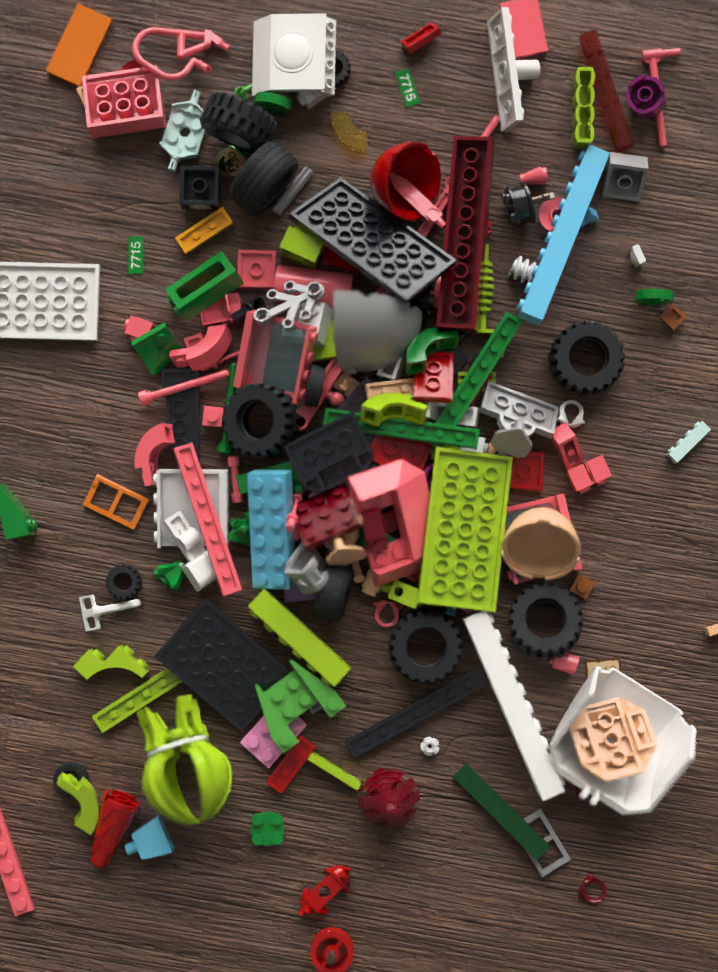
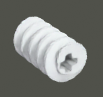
M519 256L514 261L508 277L514 273V280L521 276V283L528 279V282H532L533 276L530 275L536 262L529 266V259L522 263V256Z

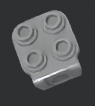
M303 542L297 547L286 563L285 574L297 585L303 594L319 591L328 581L329 575L326 571L323 572L326 566L323 557L316 549L307 552Z

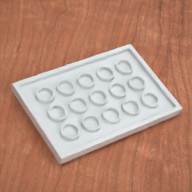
M0 262V339L98 341L100 265Z

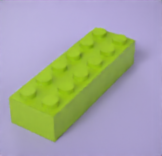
M263 589L249 604L248 607L251 609L249 613L256 619L261 618L265 622L263 626L271 633L275 631L279 635L278 640L285 646L289 644L293 648L292 653L299 659L303 657L307 661V667L314 673L318 671L322 675L321 679L328 686L330 684L335 686L350 670V665L268 589Z

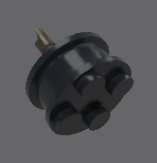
M521 182L520 186L513 188L506 186L504 193H501L504 205L507 204L508 212H506L507 220L509 223L512 222L515 228L520 227V224L530 221V223H535L534 204L555 199L553 192L531 197L525 182Z

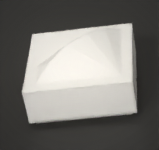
M637 244L629 249L631 262L636 268L642 266L646 260L640 246Z

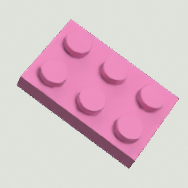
M265 716L256 723L240 742L267 768L282 754V751L271 738ZM298 716L287 725L297 737L307 726V723Z

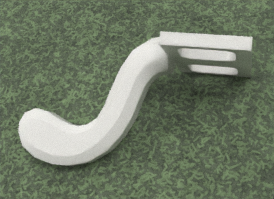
M94 594L79 597L85 631L100 629L99 617L103 614L135 608L141 605L140 600L135 599L98 606L96 605ZM85 598H90L92 604L91 609L85 608ZM88 617H94L95 628L89 627Z

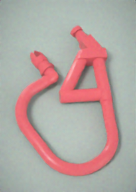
M151 27L144 29L136 36L132 44V53L135 60L142 67L164 80L176 81L186 77L194 66L205 74H210L212 69L209 65L203 63L202 60L192 58L181 72L176 74L165 73L141 57L139 44L146 36L159 34L178 37V59H184L210 49L211 44L227 52L230 45L225 44L222 38L212 33V30L196 32ZM185 38L204 40L201 44L185 49Z

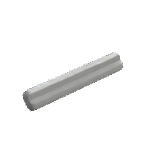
M304 167L275 204L273 211L280 216L313 175V171L310 168Z

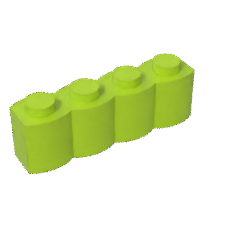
M578 67L573 78L575 94L572 104L575 112L572 117V124L575 130L572 135V144L575 149H586L594 138L592 122L595 112L592 104L595 92L592 85L595 80V72L593 67Z

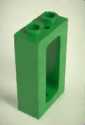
M221 251L167 287L165 291L169 296L166 299L178 317L183 316L188 322L225 297V295L243 285L244 282Z

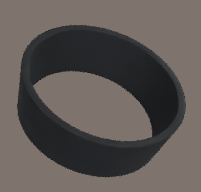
M312 365L304 406L318 407L325 368Z

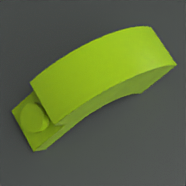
M380 394L369 398L361 405L360 421L379 426L384 420L401 418L423 425L426 421L428 405L412 401V395Z
M62 772L58 777V786L73 795L81 805L79 812L75 816V825L91 835L96 827L99 815L96 791L86 778L82 777L77 782L73 775H67Z

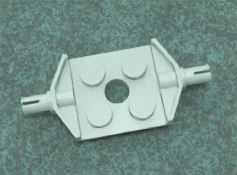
M193 90L191 100L172 104L162 142L159 143L171 156L168 166L169 170L176 171L178 161L180 162V160L197 157L205 133V129L200 125V118L204 110L198 104L201 94L198 90ZM183 128H188L190 134L187 137H182L180 131Z

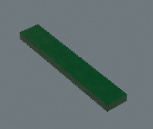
M467 763L453 775V778L536 860L551 847Z

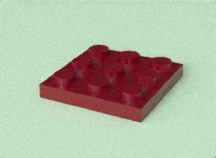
M346 483L303 501L297 506V523L307 552L362 528Z

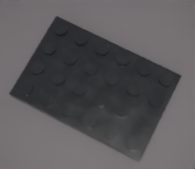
M205 598L154 655L158 661L241 732L262 710L255 685L258 684L264 692L291 672L208 598Z

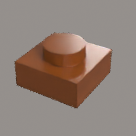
M671 304L659 319L673 331L687 316L674 304Z
M577 573L569 591L583 599H587L595 582Z

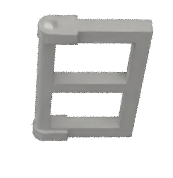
M540 808L525 817L524 820L530 823L540 817L550 833L543 839L546 842L553 839L563 857L542 869L538 860L526 850L539 875L544 877L571 859Z

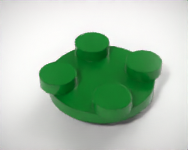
M271 811L253 815L251 835L254 845L272 846L282 843L285 829L282 815Z

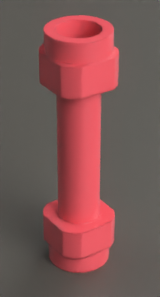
M239 456L228 457V467H231L233 493H231L232 503L244 502L243 494H240L236 476L239 475Z

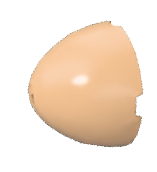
M534 508L519 515L506 531L502 542V557L512 571L525 578L532 579L537 577L553 580L567 575L575 568L579 562L581 548L573 525L564 515L550 508Z

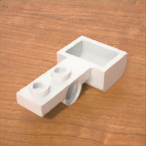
M181 511L164 520L163 524L188 561L187 564L181 567L195 590L200 591L216 580L208 552L201 544L200 534L195 528L190 527Z

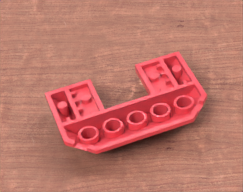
M400 459L348 477L357 515L361 516L360 511L377 507L381 509L392 504L401 538L388 542L389 549L382 550L381 552L369 553V550H366L374 586L378 587L421 571L430 496L425 472Z

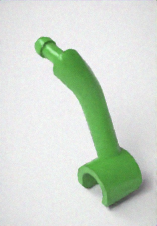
M252 84L236 88V97L246 100L248 98L247 92L252 90Z

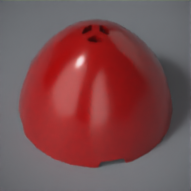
M421 142L397 144L388 148L373 164L370 172V185L374 197L385 210L402 219L416 220L422 217V215L394 189L389 173L407 179L432 203L433 199L438 197L440 190V163L437 155L432 153L427 144Z

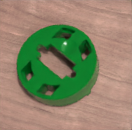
M258 92L255 95L254 105L259 106L268 113L289 115L293 99H288L274 93Z
M665 289L635 291V302L644 305L672 304L674 302V292Z

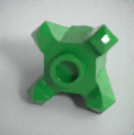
M249 511L244 514V519L235 520L233 518L229 520L232 530L227 535V538L230 541L240 542L250 547Z
M178 560L171 564L158 565L157 569L153 572V577L159 579L170 591H176L186 576L181 568L184 566V563Z

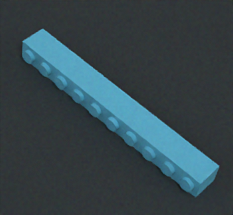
M588 145L586 150H581L578 160L581 162L579 167H574L571 174L574 179L572 183L568 182L564 192L567 193L565 199H561L558 209L561 211L559 216H554L551 226L554 228L552 232H548L545 238L546 248H542L538 255L539 265H535L530 276H533L532 282L527 283L524 289L526 297L521 299L518 304L517 310H519V314L517 317L538 326L542 322L609 157V152L593 145Z

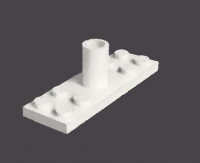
M501 7L487 21L501 132H509L523 121L524 109L521 106L522 92L519 89L518 80H535L540 75L538 60H515L514 34L511 29L512 16L509 13V7Z

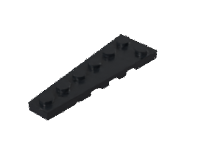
M161 369L164 388L200 378V370ZM200 386L167 395L166 401L170 424H172L175 443H173V447L176 448L193 443L198 461L200 462Z

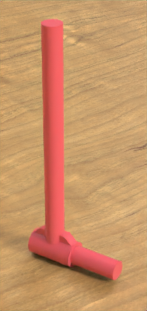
M681 49L644 50L641 53L642 61L649 64L650 75L659 79L657 63L665 57L680 56ZM662 110L656 115L659 147H666L667 141Z

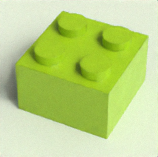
M289 226L280 244L281 255L316 269L325 251V245L313 236L304 233L305 230L301 227L294 226L293 228Z

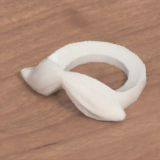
M574 400L563 402L559 409L557 421L561 424L566 422L571 428L585 424L583 420V407ZM568 404H574L579 409V414L571 424L568 423L564 408Z

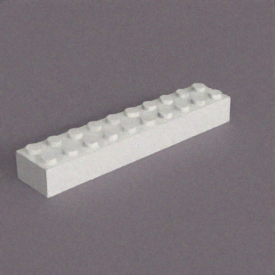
M478 610L462 617L539 797L544 801L565 792L563 789L565 785L564 779L555 772L552 756L547 752L549 745L546 739L539 734V731H542L540 724L531 715V713H534L530 702L523 697V695H526L522 684L516 681L515 677H518L516 669L512 664L509 665V653L506 647L504 648L500 644L502 637L499 631L492 626V623L495 621L491 612Z

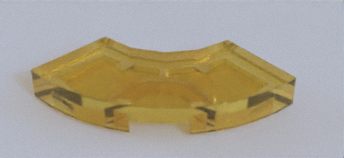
M331 111L333 129L339 139L352 150L366 153L367 133L360 131L354 126L350 113Z

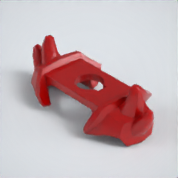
M337 865L326 868L324 872L328 875L312 891L308 893L309 888L306 887L300 899V917L314 913L327 915L328 912L325 904L340 890L349 894L347 883L350 879V867ZM323 886H327L331 890L327 897L319 896V890Z

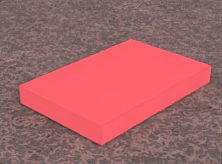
M515 0L500 3V8L509 7V13L512 16L511 29L514 34L515 59L548 53L538 0Z

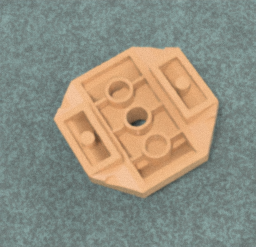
M618 697L586 705L569 727L581 767L605 783L643 773L657 747V742L645 709ZM606 738H613L616 743L610 744Z

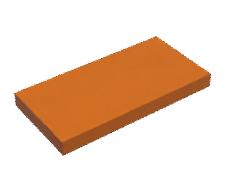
M78 3L46 72L75 86H82V76L88 75L113 19Z

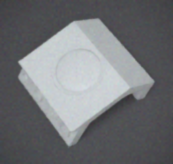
M326 13L270 14L254 21L252 96L255 97L258 92L310 91L329 97L335 95L336 20L326 17Z

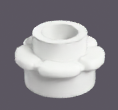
M426 737L421 743L420 748L426 756H432V754L438 753L439 742L435 738Z

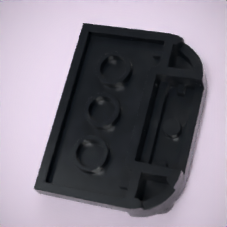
M354 411L284 445L301 483L309 490L315 492L328 491L348 481V477L367 471L374 463L373 447H371Z

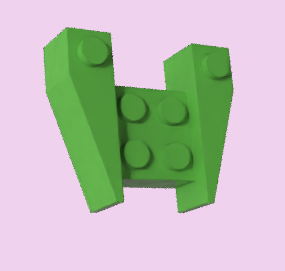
M292 659L288 661L294 667V670L263 692L258 684L255 685L271 738L282 753L299 742L287 724L319 702L331 718L346 707L332 687Z

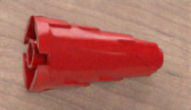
M109 789L103 792L95 839L90 854V860L94 867L103 868L111 862L117 846L131 825L136 812L139 811L141 802L138 800L135 803L136 797L131 794L114 789L112 794H108Z

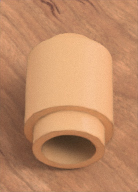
M368 569L361 585L363 587L361 591L376 597V594L380 592L381 586H374L371 570Z

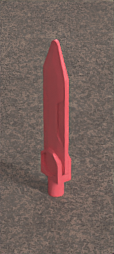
M389 173L394 189L432 226L437 224L443 230L446 226V222L442 219L443 214L407 179Z

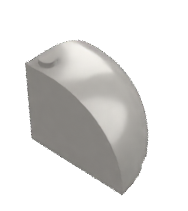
M334 290V342L337 361L342 371L346 374L355 375L357 372H370L386 368L397 362L407 353L410 343L420 332L422 311L416 306L411 308L410 303L405 305L400 300L389 296L372 293L369 297H366L356 291Z

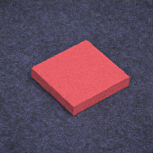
M238 250L237 272L244 282L238 288L274 289L276 251Z

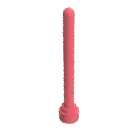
M223 370L154 392L144 390L138 392L143 407L151 405L150 403L154 402V399L229 376V372Z

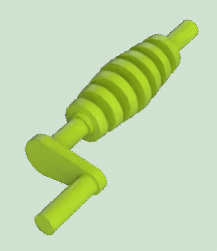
M486 244L479 329L478 333H474L479 335H491L495 330L486 329V316L491 312V308L487 307V305H492V300L487 298L493 297V292L488 291L494 290V285L488 284L494 282V278L488 276L493 275V270L488 269L493 267L492 262L488 260L489 244Z

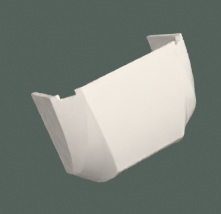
M596 666L562 718L549 749L555 772L582 789L580 793L581 799L584 800L589 793L592 795L589 803L592 806L596 805L599 799L622 815L644 813L653 810L693 760L696 729L693 725L689 726L681 717L683 712L676 706L617 669L602 670L601 667ZM618 697L645 709L657 742V747L643 773L605 783L581 767L569 727L586 705ZM606 738L608 743H616L613 738Z

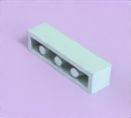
M703 421L696 422L693 425L694 428L691 431L688 430L684 434L685 437L683 439L680 438L676 442L677 445L675 447L672 446L668 450L667 456L674 463H678L711 430Z

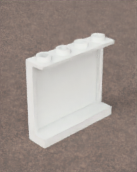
M159 469L153 478L154 485H157V493H154V505H157V512H154V524H157V531L154 532V542L157 543V548L162 546H178L163 524L164 520L178 511H181L190 527L198 531L202 539L201 544L205 546L180 469ZM201 469L226 544L229 546L227 538L229 534L228 469Z

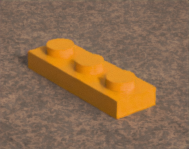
M221 207L175 237V239L187 255L233 225V221L224 208Z

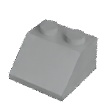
M610 152L605 170L602 197L640 202L648 172V158Z

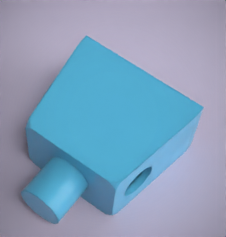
M161 814L136 829L132 833L134 841L125 844L128 855L139 852L142 860L169 854L175 849Z

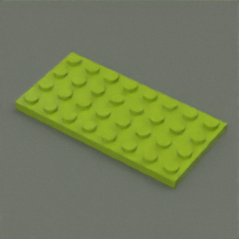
M435 447L417 603L496 612L502 542L504 539L513 457Z

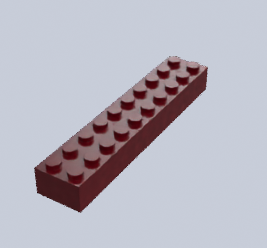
M454 136L443 251L455 258L456 264L441 276L436 325L440 331L457 330L458 332L478 333L495 142L492 137Z

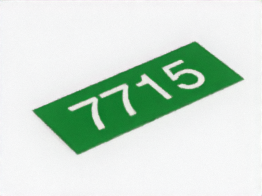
M406 68L396 71L395 75L405 106L409 107L420 103L410 69Z
M128 236V274H143L144 237Z

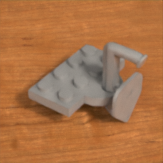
M488 381L485 385L479 412L497 419L500 431L495 432L491 440L492 447L498 450L497 455L507 456L509 454L514 457L523 458L528 455L532 448L529 438L533 432L550 439L553 437L559 407Z

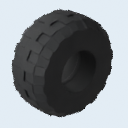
M326 565L323 572L326 571L329 574L328 581L316 592L313 614L318 619L335 623L342 619L352 586L353 571L347 566Z

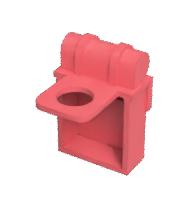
M239 293L225 295V297L202 311L200 315L203 327L234 323L232 313L241 308Z

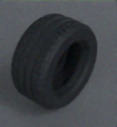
M267 142L248 159L234 178L229 188L230 198L249 215H261L281 196L294 178L299 167L297 158L278 142Z

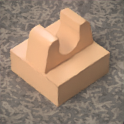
M344 372L333 387L346 398H349L360 383Z

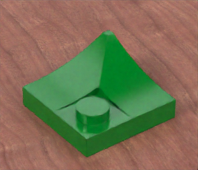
M165 323L131 341L132 346L153 377L172 361L169 357L171 350L183 349Z

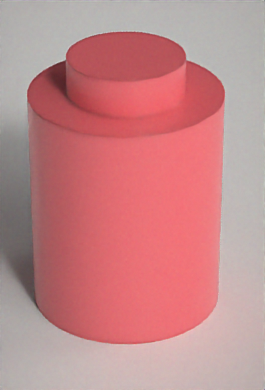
M564 653L563 657H554L548 663L551 664L553 669L574 675L578 666L579 656Z

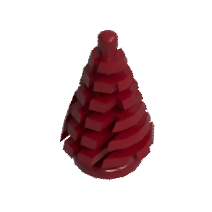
M384 768L374 771V775L368 777L359 790L367 791L366 795L358 798L359 808H367L361 811L366 820H379V822L372 825L385 829H399L412 819L419 808L418 806L410 809L420 800L419 790L411 792L417 787V784L413 778L403 779L402 777L406 773L391 768L385 771Z

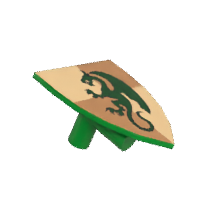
M229 145L216 154L212 167H219L221 175L236 176L247 160L234 146Z

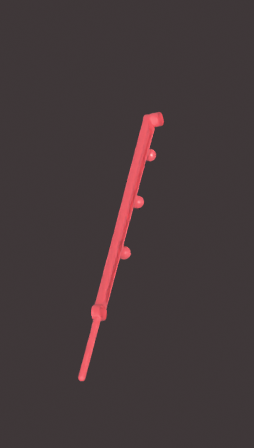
M493 117L481 137H490L500 122L499 117ZM450 176L446 180V188L434 204L441 213L444 212L448 204ZM424 219L417 232L427 238L435 225L432 226ZM381 286L375 293L389 297L391 296V294L387 292L385 289H383ZM331 359L325 368L318 407L304 406V400L296 413L299 414L300 419L306 420L305 425L299 427L297 432L304 433L309 429L310 422L326 398L329 399L330 404L334 407H340L344 403V396L341 393L331 392L332 387L343 372L337 359Z

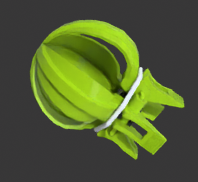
M191 695L177 697V726L169 729L157 712L151 713L147 707L137 712L140 726L146 738L145 751L150 752L148 753L150 758L145 766L142 778L143 791L149 803L158 813L177 823L187 825L197 824L200 821L204 822L216 815L226 801L232 782L230 762L225 754L207 742L209 741L207 728L201 722L197 699H192ZM179 752H186L188 755H191L195 763L202 801L199 819L195 818L189 810L178 784L175 765L176 760L180 758Z

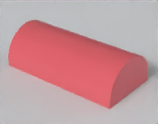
M278 264L274 289L277 292L288 294L284 289V284L287 281H293L296 284L305 286L311 282H318L324 287L325 294L317 302H325L333 309L334 290L352 291L354 274ZM295 291L290 295L298 296L302 293ZM278 300L277 302H274V303H280V304H282V303H284V301H279V300Z

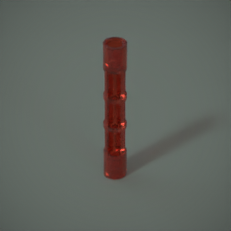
M590 30L579 36L580 44L588 67H593L595 72L594 87L615 151H623L634 144L630 131L626 128L627 122L604 52L601 50L602 45L596 30Z

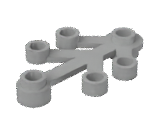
M287 281L284 284V289L288 294L277 292L275 289L267 292V298L270 302L274 303L279 300L284 301V303L270 310L259 308L255 311L254 318L259 325L264 326L270 322L271 318L289 310L282 325L286 331H292L295 328L294 319L300 304L305 301L307 302L304 310L300 312V318L305 323L312 320L311 311L315 302L324 296V287L318 282H311L305 286L296 284L293 281ZM295 291L302 293L298 296L290 295Z

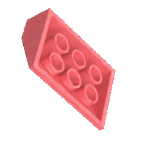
M141 67L82 76L87 128L92 138L167 127L160 78L146 68Z

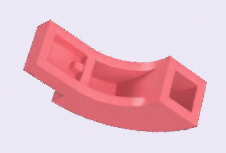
M226 324L208 327L207 334L201 342L189 348L171 350L169 357L176 368L190 366L193 371L204 369L215 363L225 354L232 342L233 335Z
M161 423L154 426L145 433L137 446L135 469H142V480L145 486H157L154 485L153 478L154 474H157L159 454L167 445L175 443L172 424Z

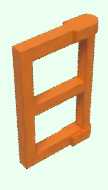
M97 474L83 505L135 530L149 503V498L143 497ZM101 482L119 490L109 511L91 503ZM123 493L141 501L132 522L114 515Z

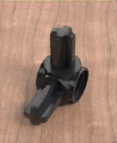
M261 297L244 301L241 308L232 313V320L240 323L246 318L248 311L266 308L265 301Z

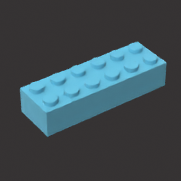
M253 470L247 474L253 588L291 589L296 584L285 574L287 561L295 551L294 530L292 532L286 530L287 515L291 514L293 510L292 470Z

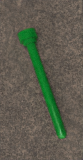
M236 363L230 365L226 405L230 403L228 401L229 397L235 394L233 384L237 367ZM224 431L222 432V440L217 444L216 452L232 454L231 443L226 439L228 433H224Z

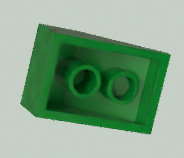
M0 483V518L5 539L15 541L36 536V531L38 530L36 519L33 520L32 515L6 484Z

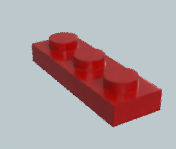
M301 734L298 737L299 742L289 749L266 781L267 784L281 794L316 747V745Z

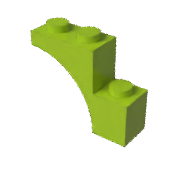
M123 645L118 646L106 660L103 659L105 656L98 649H89L73 666L87 680L97 672L107 668H124L136 673L141 678L149 673L147 669L148 664L141 658L138 660L133 655L134 651L127 645L125 647Z

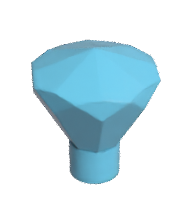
M588 206L581 227L587 223L599 220L596 210Z

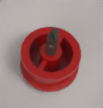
M327 927L320 930L314 936L311 943L310 957L314 967L320 972H344L347 970L353 960L354 948L352 939L347 932L337 927Z

